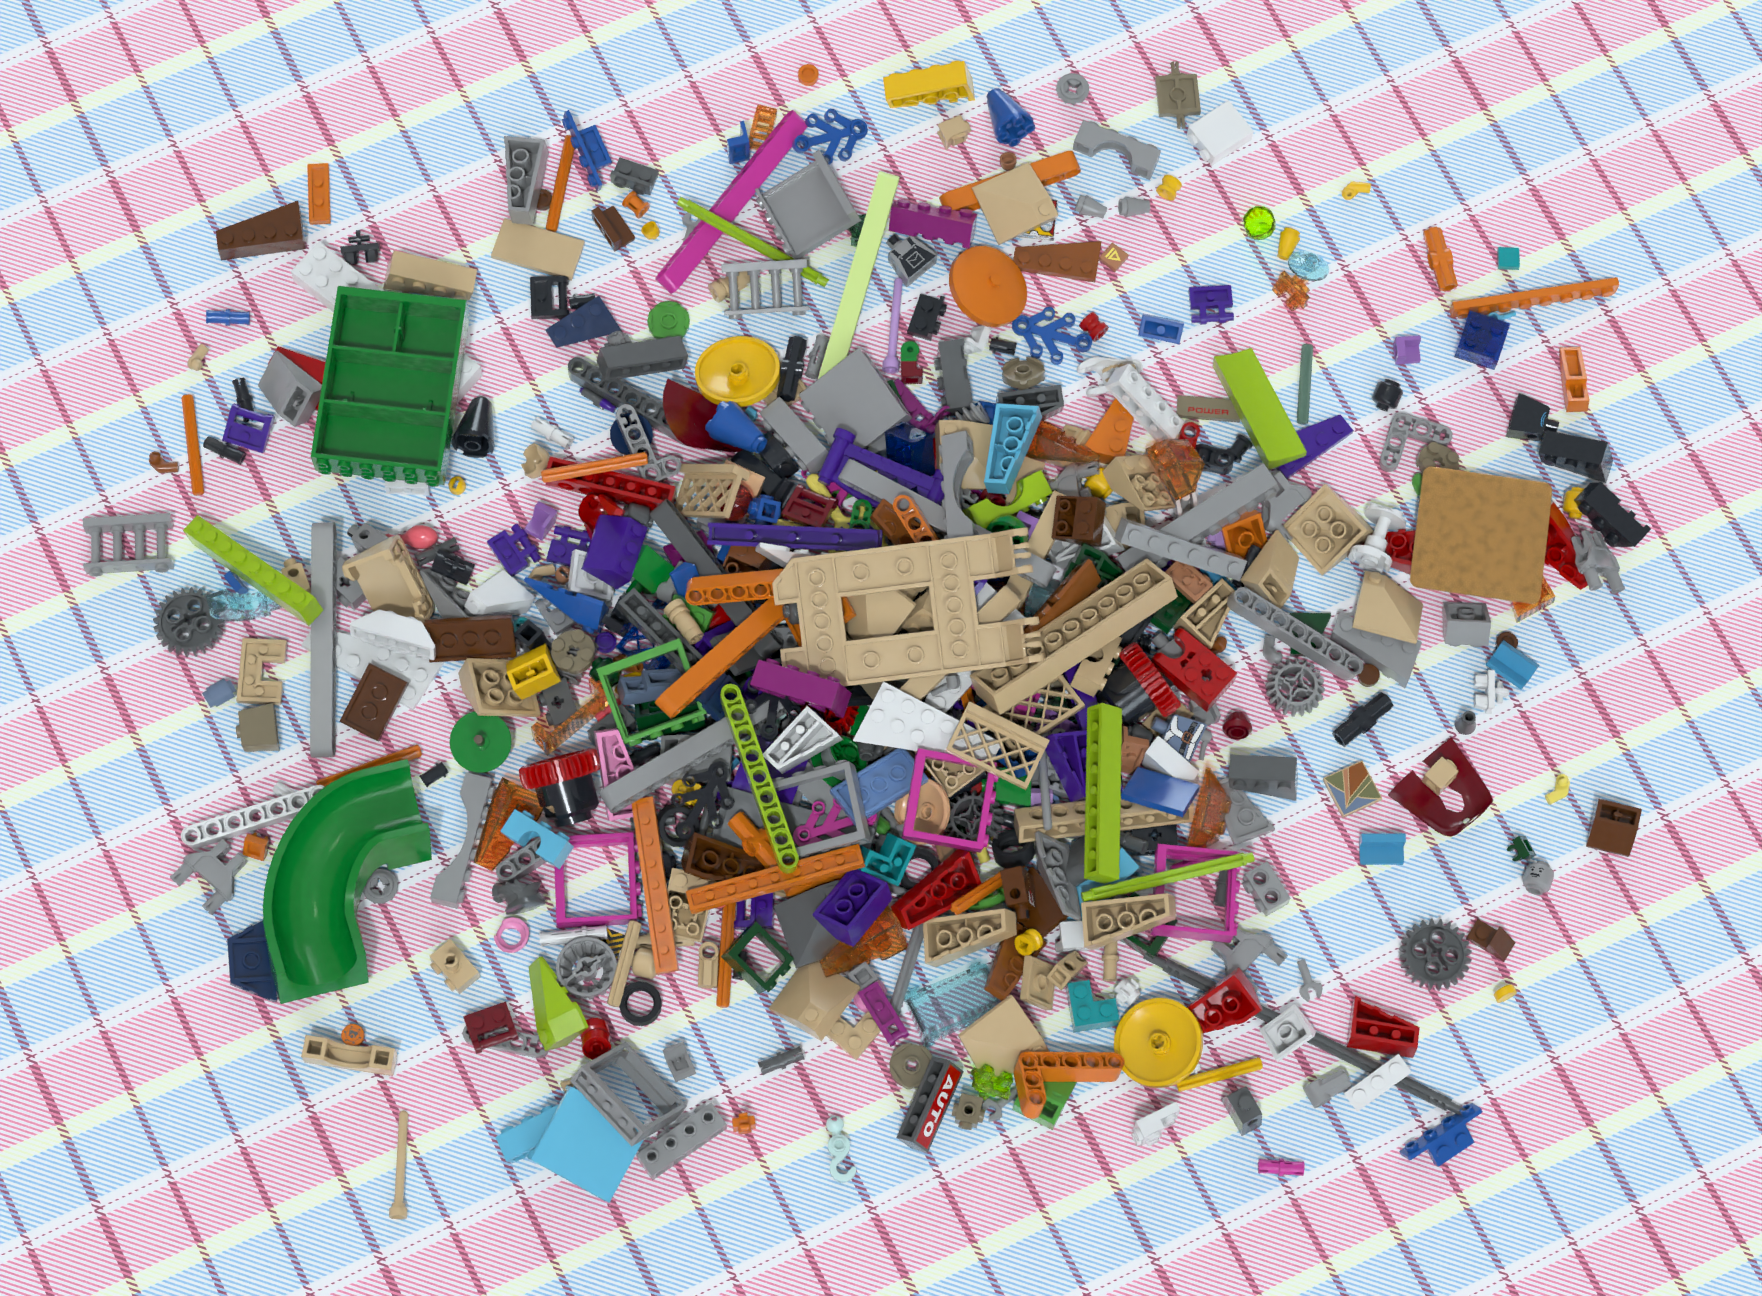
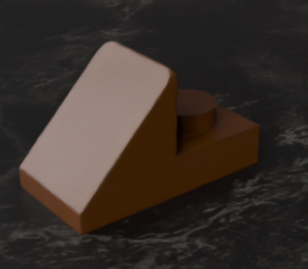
M1479 919L1476 920L1466 937V940L1505 962L1516 943L1502 927L1499 926L1496 930Z

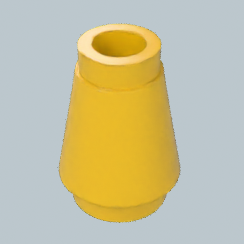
M1286 227L1280 232L1277 254L1279 259L1289 260L1300 241L1299 231Z

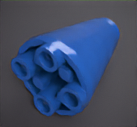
M995 88L988 92L986 96L996 140L1002 144H1009L1010 147L1017 146L1021 139L1035 130L1032 116L1001 89Z
M722 401L719 403L713 419L709 420L705 426L709 436L716 441L749 452H762L767 444V439L764 438V434L741 407L734 401L727 403Z

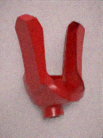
M599 494L598 496L587 495L580 502L578 514L591 540L599 515L623 516L625 510L604 494Z

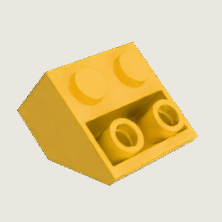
M546 643L506 662V672L514 692L521 700L561 682Z

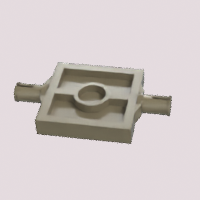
M1173 61L1170 63V74L1155 76L1159 117H1176L1177 128L1180 129L1182 127L1184 129L1186 128V116L1201 114L1197 74L1180 73L1179 62L1175 61L1174 65Z

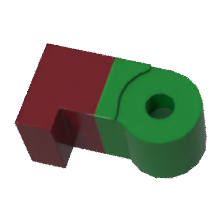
M907 341L901 346L900 364L901 382L903 384H922L923 368L917 369L919 346L913 341Z

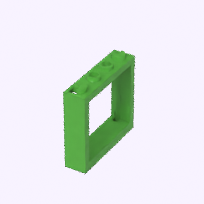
M680 638L596 669L625 745L629 743L630 747L643 743L642 738L650 736L651 739L663 735L662 731L671 728V731L684 728L683 723L692 721L694 724L705 720L704 715L708 713L701 707L702 704L696 701L699 710L629 735L608 678L611 674L678 650L685 672H687L691 665Z

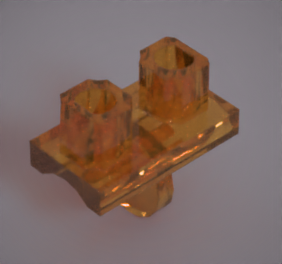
M1284 270L1279 275L1278 281L1273 285L1272 291L1278 297L1282 296L1285 292L1291 296L1285 302L1291 311L1300 307L1304 309L1308 306L1307 302L1310 297L1307 293L1310 289L1306 284L1309 279L1306 276L1300 279L1297 275L1291 278Z

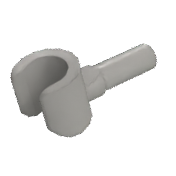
M959 676L946 677L947 684L930 691L931 695L935 696L943 691L959 688Z
M1206 729L1201 737L1202 744L1198 759L1204 761L1207 744L1212 739V733Z

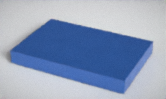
M1137 767L1123 789L1121 799L1183 817L1198 794L1200 785Z

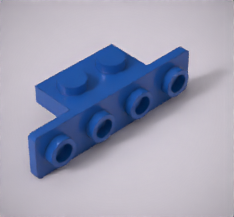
M567 110L564 112L562 119L563 126L566 131H570L572 136L570 138L571 144L574 149H578L580 154L579 161L582 168L587 169L589 174L587 179L590 186L595 187L596 191H600L602 182L596 170L611 165L612 160L596 125L578 131L570 111Z
M1473 1103L1462 1106V1108L1467 1110L1462 1111L1460 1109V1115L1454 1114L1444 1118L1441 1124L1426 1130L1423 1136L1417 1140L1408 1142L1405 1148L1399 1151L1401 1156L1412 1160L1427 1150L1434 1165L1439 1167L1475 1143L1465 1124L1483 1112L1482 1109Z

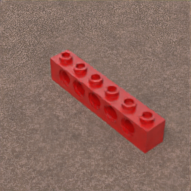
M550 456L546 469L579 463ZM614 471L545 483L547 486L585 495L598 496L599 494H604L614 502L627 505L637 503L648 506L652 511L665 499H668L673 504L676 499V486Z

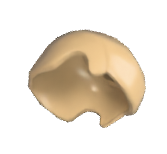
M533 443L525 449L523 455L526 458V463L521 464L525 471L524 475L531 479L541 476V471L547 468L550 458L549 453L544 448Z

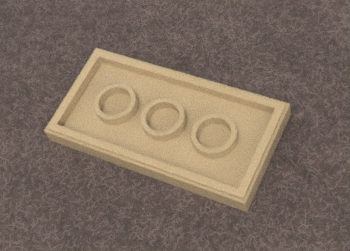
M504 218L491 253V258L553 276H567L572 281L585 241L531 225L512 223L511 220Z

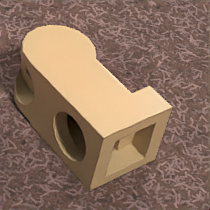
M1074 950L1054 966L1047 978L1062 991L1067 986V983L1081 973L1087 966L1088 961L1083 959Z

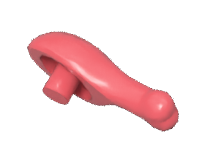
M425 525L413 526L404 534L399 535L404 544L415 549H427L435 544L438 539L436 531ZM388 533V534H385L387 537L395 536V535H391V534H389V533Z

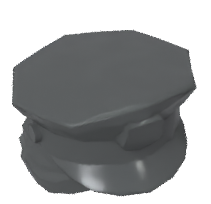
M515 879L514 884L506 882L505 885L502 883H495L493 885V900L497 903L506 901V915L520 914L546 905V898L538 891L541 885L540 882L524 884Z

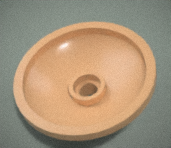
M928 779V782L920 787L913 830L942 835L949 822L950 803L943 787L938 782ZM909 794L900 798L895 803L894 817L899 825L904 824ZM907 840V841H909V842H911V843H913V844H918V845H926V844H928V843H923V842H917V841Z

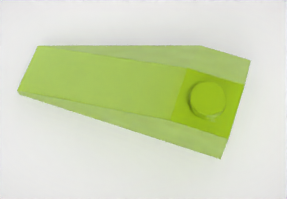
M542 956L528 966L537 1033L545 1051L567 1046L589 1026L580 1006L576 1001L572 1002L567 996L568 990L565 986L561 987L558 984L557 975Z

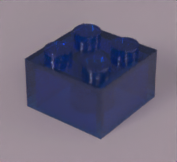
M1469 311L1454 357L1495 370L1510 323Z
M906 423L884 431L887 459L928 476L934 475L935 459L932 434Z

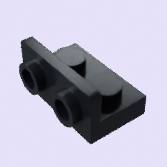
M920 294L907 334L928 341L932 340L933 335H938L941 323H938L940 316L944 317L947 309V304H944L945 297L940 296V299Z

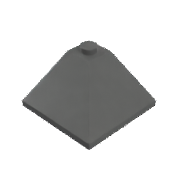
M839 880L818 886L773 906L789 952L794 958L793 963L796 969L859 948L858 942L852 947L835 939L813 917L815 910L839 883Z

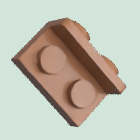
M1176 561L1165 571L1172 578L1174 587L1193 604L1213 587L1210 578L1205 574H1201L1194 566Z
M1127 726L1122 727L1121 772L1134 774L1149 748V740L1128 736Z

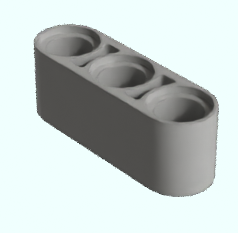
M540 837L498 864L496 874L500 883L504 885L506 882L514 884L515 879L519 881L546 863L545 860L535 853L541 843ZM524 857L531 859L528 865H522L519 862ZM509 869L513 873L510 877H502V871Z

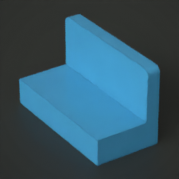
M1504 640L1486 663V666L1495 670L1496 673L1521 690L1540 666Z
M1406 833L1361 834L1359 838L1360 865H1403Z

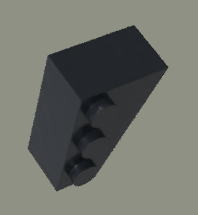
M1545 431L1539 449L1542 463L1607 483L1613 464L1608 442Z

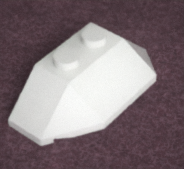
M379 609L350 623V636L353 638H359L373 646L385 647L390 651L411 657L435 660V644L423 623L414 617H404L397 615L393 611Z

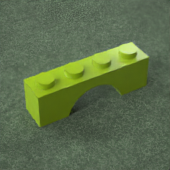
M1039 470L1016 482V495L1008 506L995 505L986 498L965 508L962 512L973 523L986 529L994 519L1000 516L1012 515L1019 511L1025 513L1030 510L1029 505L1035 503L1037 506L1047 501L1046 496L1053 492L1042 470Z

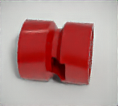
M601 1018L587 1019L586 1022L589 1027L580 1034L582 1052L587 1058L592 1060L611 1050L609 1026Z

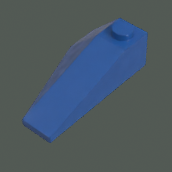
M525 577L524 582L530 588L582 627L581 630L592 635L594 632L601 633L604 625L601 621L604 615L609 612L605 602L577 593L575 597L574 593L564 588L555 590L550 584Z

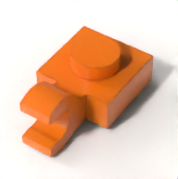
M747 1112L738 1113L739 1118H732L733 1132L748 1134L752 1132V1129H756L755 1116H748Z

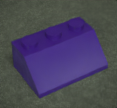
M599 515L581 569L615 589L624 586L631 581L648 528L630 517Z
M859 869L848 871L815 910L813 917L835 939L854 947L891 902L892 896L888 883Z

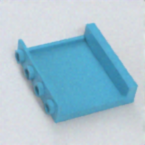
M566 1085L567 1091L534 1151L531 1150L527 1158L610 1203L643 1140L631 1146L575 1086Z

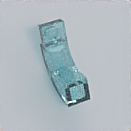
M224 589L206 595L210 616L222 621L254 620L269 616L272 611L282 608L260 591L236 594Z

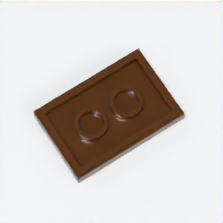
M369 663L339 722L379 742L409 683Z
M1031 867L1028 872L1034 877L1037 907L1029 911L1030 920L1022 923L1027 929L1037 930L1042 938H1044L1069 916L1062 913L1044 879L1034 867Z

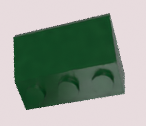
M694 699L671 719L655 704L656 700L634 704L639 732L699 710ZM705 720L694 724L692 721L683 723L684 728L671 731V728L662 731V736L678 735L686 731H698L706 727ZM647 736L645 738H642V741H652L656 740L657 738L651 739L650 736Z

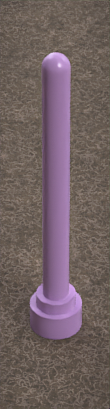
M899 277L894 280L888 355L882 363V371L891 374L899 372L900 365L896 357L903 281Z

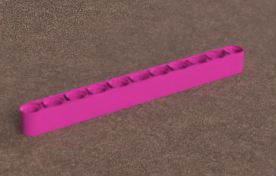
M794 110L789 111L709 209L710 212L730 223L735 219L755 194V189H759L791 149L793 140L797 136L802 135L808 127ZM701 220L657 274L655 280L670 294L677 291L723 232Z

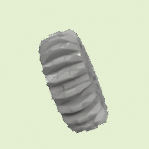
M1297 658L1294 664H1292L1291 660L1287 659L1285 665L1279 662L1278 668L1273 667L1271 670L1272 674H1268L1267 680L1269 682L1266 683L1265 688L1269 690L1266 692V696L1272 697L1269 701L1270 704L1277 703L1276 711L1280 708L1284 709L1283 715H1286L1288 711H1291L1292 717H1295L1296 712L1301 717L1304 716L1305 711L1310 714L1313 710L1312 707L1317 708L1319 706L1318 701L1323 699L1321 693H1324L1325 688L1321 685L1324 683V679L1318 678L1321 674L1320 671L1313 672L1314 665H1311L1309 668L1306 666V660L1303 664H1299V659ZM1291 673L1297 674V675H1296L1295 677H1293V678H1288V677L1282 678L1284 675H1287V674H1291ZM1303 676L1310 682L1312 689H1309V686L1303 682ZM1296 681H1299L1298 688L1292 695V687L1296 684ZM1278 686L1287 693V699L1282 696ZM1298 697L1308 698L1302 702H1293Z

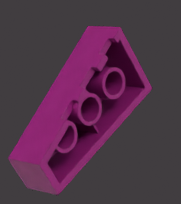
M899 199L894 201L891 206L888 231L909 236H917L919 233L927 240L933 241L941 238L945 241V244L954 245V243L959 242L963 243L962 248L970 249L975 236L977 214L972 213L973 211L969 209L956 211L952 210L949 206H939L937 208L931 207L928 203H918L917 205L910 204L908 200Z

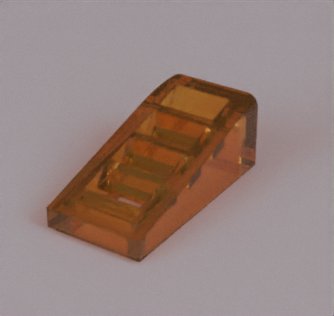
M757 105L749 135L750 149L757 150L762 144L753 141L754 138L766 140L774 130L777 109ZM758 122H760V123H765V124H769V127H768V126H764V125H759ZM756 130L765 132L767 135L756 133Z

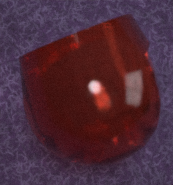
M732 483L727 487V490L731 488ZM741 483L730 517L725 518L727 520L738 521L743 519L748 513L750 502L753 501L750 490ZM722 493L717 497V500L723 496ZM726 503L720 507L721 512H723Z

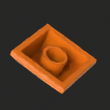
M1257 510L1246 511L1240 515L1241 517L1236 522L1228 523L1222 527L1221 532L1227 552L1245 558L1251 544L1263 549L1268 541L1261 513Z

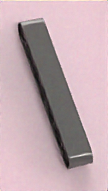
M575 357L568 362V375L571 381L607 399L618 408L624 404L631 405L637 414L648 420L651 427L684 445L676 439L669 425L663 423L666 420L663 404L619 379L604 381L600 369L582 358ZM575 368H582V369H583V370H582L581 372H579V373L573 372V369H575ZM594 378H599L601 380L598 383L591 382V380ZM612 388H616L619 390L615 394L609 392V390ZM629 399L637 400L634 404L627 403ZM648 409H653L656 411L654 414L651 415L645 413V411Z

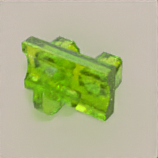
M984 1064L980 1069L974 1067L971 1070V1075L973 1076L972 1087L974 1090L979 1091V1097L983 1098L984 1101L989 1096H997L1005 1100L1010 1098V1087L1013 1083L1011 1073L1004 1071L998 1077L995 1075L994 1068L987 1064Z

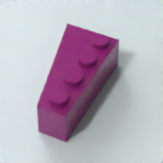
M768 658L766 661L758 660L750 683L756 690L783 699L788 696L789 700L801 705L809 702L808 705L816 708V710L825 712L827 708L835 713V716L844 717L852 693L840 684L839 679L831 676L824 679L819 677L820 674L807 670V673L799 671L800 668L789 664L786 667L779 666V662Z

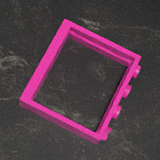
M918 748L915 755L901 839L981 853L983 847L987 848L989 835L985 834L986 826L991 825L993 813L989 812L990 804L995 802L996 791H993V784L998 782L999 777L989 772L987 774L976 841L915 831L913 828L925 758L979 768L952 754Z
M634 833L568 836L570 838L568 842L574 848L628 845L630 915L566 918L563 863L560 869L554 866L557 928L628 925L630 920L638 922V917H642L641 904H637V896L641 895L640 882H636V874H640V862L635 861V853L638 852L637 839L634 840Z
M1158 844L1155 850L1154 873L1166 871V858L1205 862L1238 854V851ZM1241 867L1227 870L1224 931L1162 924L1151 928L1150 935L1230 943L1233 936H1237L1238 923L1234 922L1235 915H1238L1239 901H1235V897L1239 893L1240 880H1236V876L1240 872ZM1165 885L1153 887V895L1164 894Z

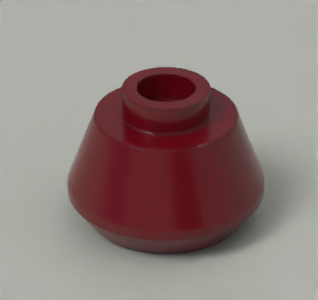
M1236 711L1227 716L1222 730L1229 738L1240 740L1251 734L1252 725L1246 714Z

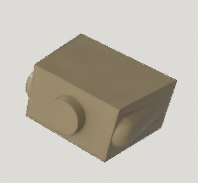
M273 703L238 711L239 725H236L237 739L241 738V745L245 752L280 751L276 709Z

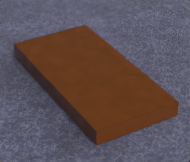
M512 614L430 619L424 621V627L435 644L436 657L435 660L429 659L430 663L464 661L467 658L497 659L517 657Z

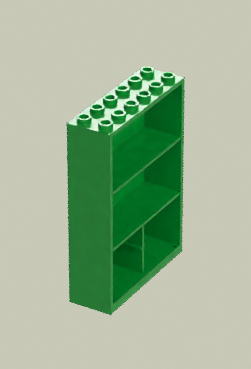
M345 286L337 287L311 451V460L315 471L324 475L340 473L343 477L358 475L368 480H372L374 477L383 478L387 482H395L396 480H402L407 484H417V482L426 483V485L431 487L445 485L470 319L467 300Z

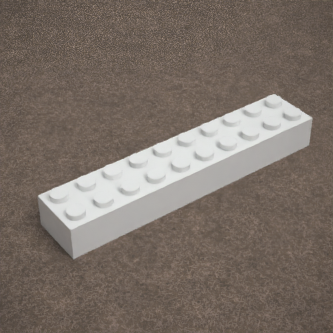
M319 241L291 270L293 282L333 313L338 286L383 291ZM464 354L457 404L483 376L481 366L466 354Z

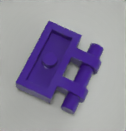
M1231 285L1189 287L1190 310H1199V314L1191 315V323L1206 325L1207 322L1224 324L1226 321H1234V313L1225 312V308L1233 307ZM1206 309H1218V313L1207 314Z
M518 524L511 527V530L514 532L513 535L509 536L504 530L487 540L488 546L511 577L529 567L525 560L526 558L531 557L534 563L541 560L538 548L535 544L532 545L527 538L528 534ZM520 542L525 549L520 552L515 543Z
M555 526L554 534L561 535V540H551L546 560L547 562L570 567L573 550L577 549L585 552L588 550L587 544L591 540L587 530L581 532L571 529L570 526ZM569 538L578 539L580 544L568 543Z

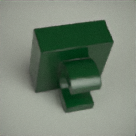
M1526 836L1514 838L1512 840L1514 845H1510L1507 848L1508 852L1514 849L1518 851V855L1512 859L1516 862L1522 859L1529 860L1536 856Z

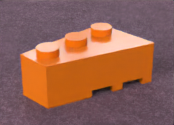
M1116 398L1083 447L1081 459L1109 465L1115 457L1125 456L1134 417Z

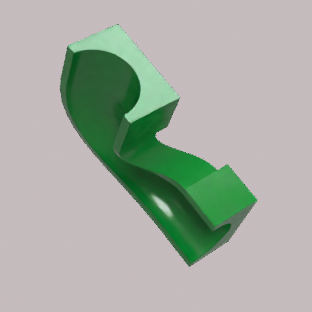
M408 759L362 769L331 782L316 793L301 808L283 834L268 870L263 897V924L266 946L280 1004L369 983L366 952L356 921L360 898L368 879L383 864H387L388 870L432 860L430 829L428 822L423 823L418 809Z

